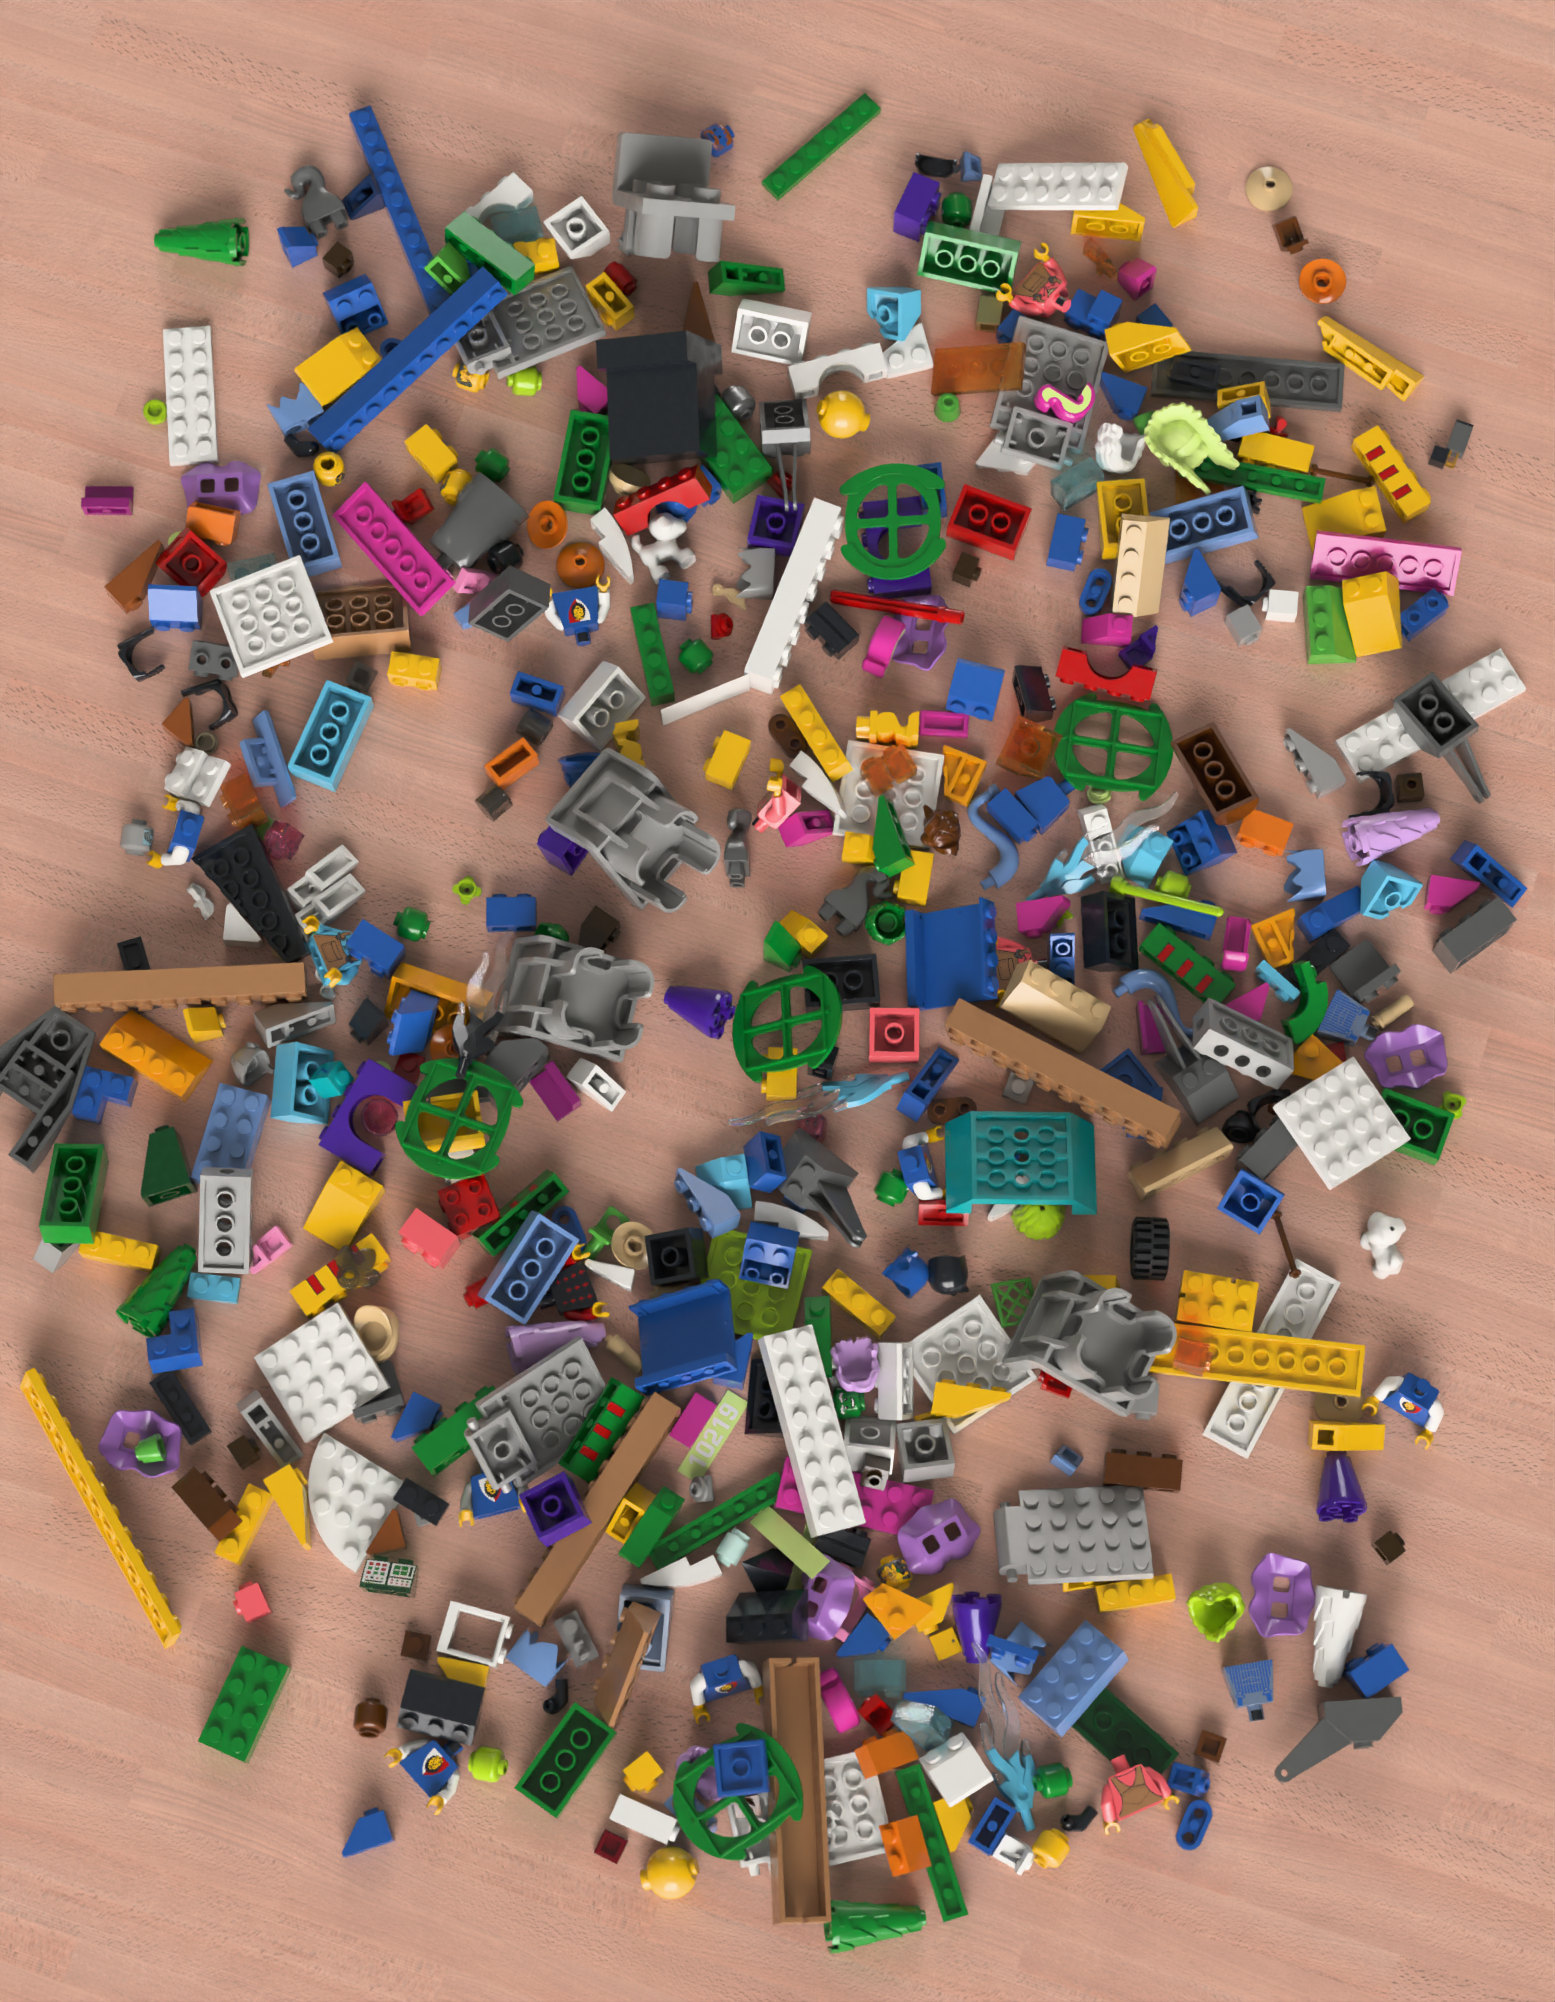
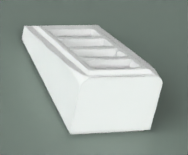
M590 1259L585 1261L586 1269L632 1292L636 1275L634 1269Z

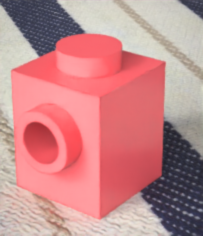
M250 1581L238 1587L239 1591L234 1593L236 1600L233 1601L234 1607L238 1615L243 1614L246 1622L251 1623L273 1613L258 1582L253 1584Z

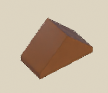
M184 698L162 722V726L165 732L184 747L195 748L192 703L189 698Z
M395 1509L391 1510L366 1550V1553L371 1557L407 1549L400 1514Z

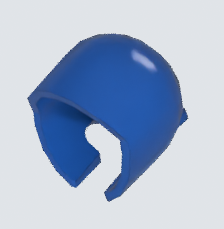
M908 1247L881 1273L892 1280L898 1290L910 1299L926 1285L929 1279L927 1264L918 1256L917 1251H911Z

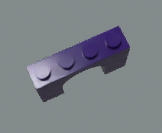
M920 496L897 498V514L899 516L922 515ZM888 499L862 502V510L858 511V518L886 517L888 515ZM922 524L900 526L898 529L922 527ZM887 527L864 528L865 533H861L862 546L864 548L867 547V552L872 556L885 560L879 552L878 544L882 537L889 532V529ZM928 567L916 575L897 580L871 577L867 579L868 593H873V596L890 599L930 595L932 589L930 569Z
M368 1058L367 1062L363 1061L356 1072L359 1076L354 1084L350 1083L344 1092L346 1098L342 1105L338 1104L331 1115L334 1119L330 1126H325L320 1133L319 1139L321 1141L319 1146L365 1173L374 1176L386 1154L366 1143L358 1136L353 1124L355 1110L363 1100L371 1096H384L403 1107L402 1101L411 1100L418 1086Z

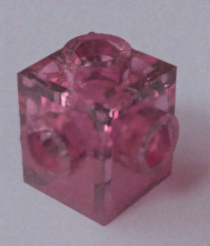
M274 820L264 835L263 843L271 858L278 861L281 858L291 860L298 852L299 845L305 835L289 823Z

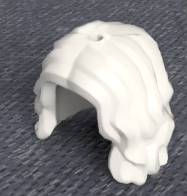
M1104 422L1097 431L1098 440L1095 444L1096 462L1101 469L1110 473L1125 474L1130 472L1142 456V451L1145 447V434L1139 435L1134 433L1130 435L1123 433L1121 426L1115 423Z

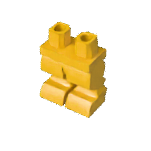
M870 711V717L857 716L856 740H866L871 744L878 743L884 746L895 743L896 748L909 750L918 748L919 711L913 712L908 716V724L906 726H901L897 717L892 712H883L878 715V711Z
M639 719L615 723L613 740L618 753L645 767L641 745L636 743L640 737Z

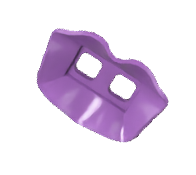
M231 461L222 467L210 462L201 463L181 477L187 508L191 503L197 501L241 511V515L250 513L255 509L258 502L261 474L257 469L241 461ZM238 478L239 490L226 492L225 479ZM203 479L215 480V491L213 493L201 492V481Z
M917 595L902 599V601L938 607L946 606L948 608L945 600L940 595ZM894 614L893 619L904 623L906 630L897 643L892 660L929 671L946 651L947 640L944 636V630L949 623H938L932 620L930 630L921 631L916 630L919 618ZM927 641V652L924 654L913 653L914 642Z
M1412 1024L1402 1031L1383 1032L1373 1040L1364 1053V1058L1374 1070L1379 1084L1389 1090L1396 1087L1418 1090L1433 1078L1442 1076L1447 1072L1448 1061L1444 1037L1437 1029L1423 1024ZM1420 1049L1424 1053L1426 1063L1414 1066L1410 1058V1052ZM1398 1056L1402 1064V1070L1390 1072L1386 1059Z
M118 1410L111 1416L98 1444L100 1454L114 1469L120 1471L134 1469L144 1477L156 1478L174 1472L179 1468L182 1430L178 1424L164 1419L153 1410ZM128 1432L138 1433L141 1436V1441L159 1433L165 1442L167 1459L151 1463L138 1461L135 1450L124 1447L126 1434Z
M951 1498L937 1504L921 1507L899 1529L898 1543L911 1573L936 1575L944 1569L948 1561L963 1559L969 1555L981 1530L979 1525L964 1511L961 1504ZM951 1522H955L961 1534L956 1539L950 1541L944 1532V1527ZM933 1534L939 1543V1548L928 1554L922 1541Z
M1271 1552L1266 1554L1254 1568L1251 1575V1583L1255 1594L1249 1604V1614L1262 1637L1299 1635L1306 1631L1310 1613L1315 1605L1316 1596L1312 1584L1311 1567L1306 1562ZM1274 1577H1285L1290 1580L1287 1593L1273 1590ZM1273 1602L1286 1603L1288 1605L1286 1618H1278L1271 1615Z
M823 1554L830 1562L813 1579L803 1572L801 1582L802 1589H808V1601L815 1602L819 1606L815 1617H808V1637L830 1640L835 1636L850 1610L855 1578L850 1569L836 1562L828 1555ZM818 1576L825 1578L828 1582L822 1594L815 1592L812 1588Z

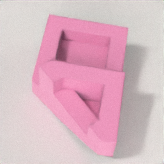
M462 567L452 588L458 593L476 594L499 575L479 569Z
M279 1226L273 1227L257 1241V1245H253V1266H251L250 1270L252 1274L258 1273L293 1246Z

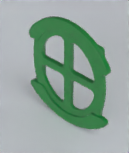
M903 463L878 465L868 468L848 479L839 489L842 495H849L845 512L847 544L841 546L840 549L844 558L863 574L884 580L908 578L924 571L935 563L946 548L945 539L940 538L941 510L936 489H943L945 487L944 480L927 469ZM899 484H907L915 488L923 496L928 506V513L926 515L899 516L897 514V486ZM886 485L888 487V515L884 518L859 519L857 513L867 494L878 486ZM905 525H928V534L921 547L911 556L903 559L899 558L898 528ZM887 527L889 529V557L881 560L868 553L858 538L859 529Z
M1088 693L1074 700L1060 715L1053 732L1052 749L1055 762L1061 774L1075 789L1083 791L1086 785L1109 791H1139L1138 798L1141 801H1146L1160 788L1168 774L1173 758V749L1170 745L1173 738L1169 723L1163 711L1156 703H1152L1149 706V710L1128 703L1097 700L1096 694ZM1107 712L1112 716L1110 737L1107 740L1079 736L1075 733V727L1083 719L1091 715ZM1126 715L1141 723L1151 735L1153 746L1146 747L1120 742L1118 736L1121 717ZM1083 745L1105 749L1107 751L1105 775L1097 776L1085 769L1074 756L1073 746ZM1118 752L1150 757L1151 764L1139 775L1127 779H1116L1114 777L1116 754Z
M806 966L803 969V974L777 978L759 987L758 983L753 980L748 982L740 994L735 1010L732 1038L737 1060L743 1071L752 1081L756 1083L761 1082L762 1072H781L805 1064L815 1069L828 1057L838 1039L843 1017L841 998L832 980L817 968ZM793 987L810 989L819 997L821 1001L820 1009L791 1016L790 990ZM780 991L781 1018L770 1023L752 1026V1018L758 1007L770 995ZM821 1019L822 1027L816 1039L804 1051L793 1055V1027ZM782 1030L783 1057L781 1059L764 1057L754 1048L753 1038L755 1036Z
M458 1058L431 1060L420 1065V1072L426 1076L411 1099L405 1122L398 1121L395 1125L398 1141L408 1158L419 1168L432 1175L447 1179H468L482 1175L500 1163L499 1156L495 1154L507 1132L512 1106L521 1108L524 1101L519 1091L505 1076L481 1062L473 1061L472 1065H469L464 1078L467 1081V1086L455 1111L430 1104L426 1101V1097L438 1085L448 1080L458 1079L455 1076L460 1062ZM477 1086L487 1088L495 1100L498 1116L497 1122L494 1125H488L465 1115ZM421 1112H427L450 1121L444 1141L437 1152L428 1149L421 1139L418 1129V1116ZM466 1126L489 1135L490 1139L486 1145L473 1155L461 1159H453L448 1156L459 1127Z
M738 1723L735 1729L739 1734L738 1736L727 1739L719 1744L766 1739L769 1777L776 1776L778 1779L779 1797L774 1811L765 1822L758 1820L745 1795L723 1797L703 1812L696 1810L694 1795L697 1783L707 1767L713 1766L715 1768L713 1747L701 1755L692 1765L688 1761H683L677 1770L673 1787L675 1814L689 1840L709 1855L732 1861L744 1860L747 1856L745 1849L757 1844L773 1833L789 1815L794 1821H800L804 1809L801 1780L789 1754L766 1732L745 1723ZM737 1803L751 1825V1831L748 1834L725 1837L710 1831L706 1823L711 1817L730 1804Z

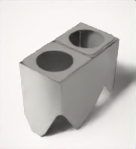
M738 548L745 551L737 555L751 567L742 573L736 587L742 592L736 598L773 600L775 548Z

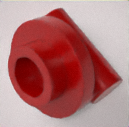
M1279 415L1275 419V426L1269 425L1270 430H1268V434L1287 438L1289 434L1283 431V428L1287 426V422L1283 416Z
M776 471L767 480V483L783 500L779 471ZM784 471L789 495V492L792 490L793 477L790 473Z
M726 613L711 615L712 640H720L731 635L734 625L732 619Z

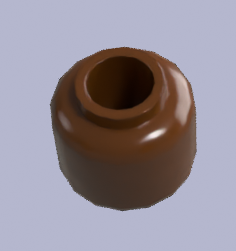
M366 1698L365 1702L358 1703L354 1713V1729L359 1732L360 1736L365 1738L379 1737V1734L386 1730L387 1707L381 1704L377 1698Z

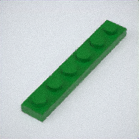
M864 93L762 181V186L779 201L879 115L881 108Z
M1206 457L1194 469L1196 475L1204 482L1235 488L1244 486L1246 490L1250 491L1255 490L1256 492L1321 504L1326 478L1239 462L1240 465L1235 470L1216 465L1209 457Z
M776 1471L659 1540L649 1554L657 1570L678 1561L774 1504L781 1479L779 1473Z
M920 1764L895 1771L909 1817L917 1815L932 1865L926 1867L943 1923L969 1915Z

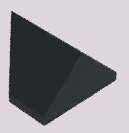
M772 1548L741 1562L756 1592L786 1590L788 1587L794 1562L779 1549Z

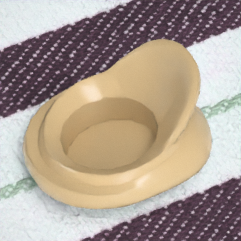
M372 1305L360 1307L355 1313L352 1324L375 1362L381 1363L387 1360L397 1347L399 1339L398 1318L387 1307Z

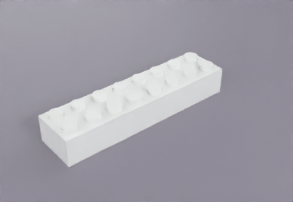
M814 498L744 669V676L749 674L751 688L772 695L774 688L778 689L781 684L783 666H788L792 656L790 653L792 645L796 646L800 637V623L805 624L809 614V602H814L818 591L816 589L818 581L822 582L826 572V559L831 560L835 550V538H840L844 527L842 525L844 517L841 516V507L817 498Z
M812 1324L762 1337L758 1340L811 1538L866 1523Z

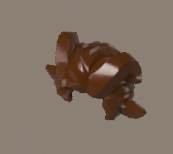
M924 805V833L920 836L921 842L929 847H933L941 854L957 856L959 839L961 837L958 814H955L954 811L941 809L933 811L929 806Z

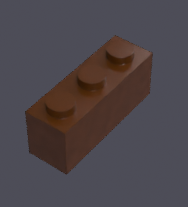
M1111 1449V1452H1106L1102 1485L1143 1487V1490L1179 1493L1183 1460H1178L1177 1455L1162 1454V1458L1151 1457L1152 1453L1137 1451L1136 1455L1126 1454L1124 1449Z
M193 1467L171 1488L210 1533L221 1542L243 1522L236 1514L240 1509L230 1499L224 1500L227 1497L226 1493L218 1485L212 1486L215 1481L206 1471L201 1474Z

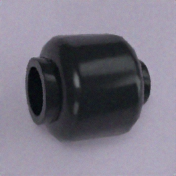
M506 540L489 550L487 563L495 574H501L509 566L519 569L523 564L522 557L524 552L519 544Z

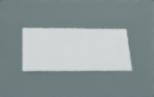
M749 674L662 709L663 726L749 691Z

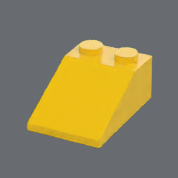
M1121 203L1118 210H1073L1070 234L1141 242L1145 217Z
M1125 322L1116 323L1111 328L1105 329L1109 354L1124 373L1192 351L1191 346L1175 327Z
M357 327L335 338L298 365L294 371L319 404L324 406L341 398L382 359Z
M1144 478L1096 482L1102 560L1116 559L1121 513L1149 516Z
M1375 486L1351 490L1323 500L1321 504L1314 503L1301 509L1312 554L1317 530L1383 538L1386 533Z
M1385 571L1342 580L1343 605L1356 656L1361 657L1402 648L1399 579Z
M340 1161L322 1190L303 1229L344 1253L351 1247L386 1191L379 1183Z
M288 1464L263 1481L300 1544L308 1551L312 1548L308 1491L305 1487L308 1481L298 1467L294 1469Z

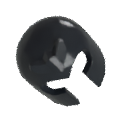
M965 1255L960 1257L937 1256L928 1260V1282L935 1292L955 1296L958 1292H969L967 1287L968 1268Z

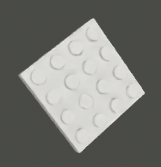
M300 555L209 590L242 678L333 643Z
M848 740L845 757L853 771L842 777L839 792L848 816L844 820L839 815H835L833 835L845 837V832L848 831L874 836L879 796L884 795L894 803L909 847L929 850V846L923 844L920 840V836L924 833L923 820L925 813L923 806L927 805L933 811L936 810L944 755Z
M1354 1056L1272 1107L1329 1190L1411 1139Z
M980 1295L910 1341L913 1342V1377L931 1403L933 1402L935 1383L941 1382V1379L955 1380L956 1385L966 1386V1383H976L981 1385V1389L991 1390L992 1386L1006 1388V1392L1011 1393V1396L1037 1379L1031 1369L1014 1371L1002 1364L1011 1339ZM997 1405L957 1419L941 1418L947 1419L948 1428L955 1435Z
M338 1302L254 1357L305 1443L313 1440L351 1415L353 1409L365 1406L391 1389L354 1325Z

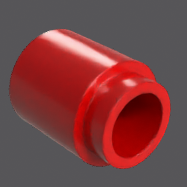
M613 261L604 269L603 272L608 275L624 295L629 296L636 290L637 279L621 263L618 264L616 261Z
M487 1277L465 1287L466 1292L462 1295L468 1307L473 1306L475 1309H478L489 1303L477 1295L488 1279Z

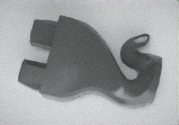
M309 165L299 168L292 174L291 183L295 191L293 192L286 188L284 192L294 200L303 198L305 195L304 186L311 183L301 206L302 217L309 232H312L317 239H321L328 234L325 225L331 222L334 223L337 230L348 226L343 202L339 197L326 190L325 180L319 169Z
M732 809L728 812L727 826L730 830H733L727 839L724 851V865L726 876L730 878V887L743 888L745 887V877H750V847L747 835L752 821V814L745 809Z
M873 865L861 868L847 887L831 891L824 898V903L818 911V916L825 922H828L834 915L841 919L834 929L843 938L853 930L856 932L865 922L866 913H868L869 909L868 882L875 884L872 892L878 900H887L893 897L892 893L883 892L890 884L889 879Z

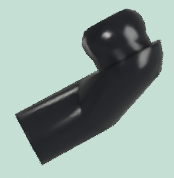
M293 433L284 438L286 445L297 457H311L319 452V445L315 441L299 442Z
M568 1679L555 1680L556 1693L543 1703V1710L546 1713L556 1714L568 1704Z
M1088 1805L1081 1815H1063L1060 1819V1824L1068 1832H1082L1089 1826L1098 1812Z

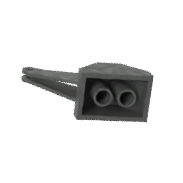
M806 399L759 402L762 455L776 458L785 511H789L788 492L781 455L793 456L792 501L793 511H796L797 457L810 453V425Z
M1432 672L1396 697L1393 701V706L1407 734L1420 749L1437 758L1443 756L1465 784L1475 801L1481 804L1484 798L1488 799L1491 794L1468 742V738L1478 732L1479 725ZM1454 748H1455L1456 751L1458 752V754H1459V756H1460L1462 762L1460 761V759L1458 758V756H1457L1456 753L1454 752V750H1453Z
M1157 994L1154 996L1157 1005L1151 999L1147 1001L1167 1055L1157 1061L1154 1066L1193 1122L1198 1126L1236 1101L1239 1095L1224 1065L1193 1049V1038L1191 1040L1188 1039L1170 1013L1164 1000ZM1163 1016L1182 1044L1180 1047L1177 1048Z
M537 1038L501 1041L497 1046L494 1044L486 1052L485 1056L487 1058L484 1064L505 1076L521 1093L529 1081L534 1078L550 1059L548 1047ZM458 1078L438 1085L426 1097L429 1099L428 1103L431 1104L430 1097L464 1092L467 1081ZM477 1086L475 1090L478 1091L479 1103L490 1102L497 1109L495 1100L489 1090L484 1086Z
M800 1127L782 1149L787 1178L778 1186L779 1191L799 1207L821 1212L851 1246L859 1248L862 1245V1241L867 1238V1234L848 1192V1188L859 1173Z
M1401 1697L1329 1701L1318 1704L1319 1722L1276 1767L1274 1771L1275 1778L1279 1782H1288L1347 1745H1353L1354 1749L1373 1747V1743L1379 1741L1403 1713ZM1283 1769L1287 1771L1286 1777L1281 1774Z

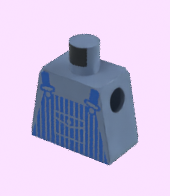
M1337 989L1315 1036L1336 1043L1343 1042L1344 1045L1354 1047L1359 1036L1373 1042L1379 1029L1366 1023L1370 1014L1367 1008Z
M1272 1659L1222 1668V1674L1235 1709L1247 1707L1250 1722L1264 1720L1262 1704L1273 1702Z

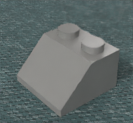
M946 1418L896 1424L898 1456L903 1483L953 1476L955 1461Z

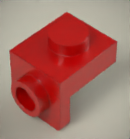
M422 488L417 489L402 501L395 499L391 502L394 507L393 511L403 523L412 525L434 510L427 493Z
M1041 1370L1038 1381L1042 1382L1040 1389L1069 1399L1072 1387Z
M877 1694L865 1699L861 1704V1708L857 1711L880 1736H883L882 1733L889 1731L900 1720Z

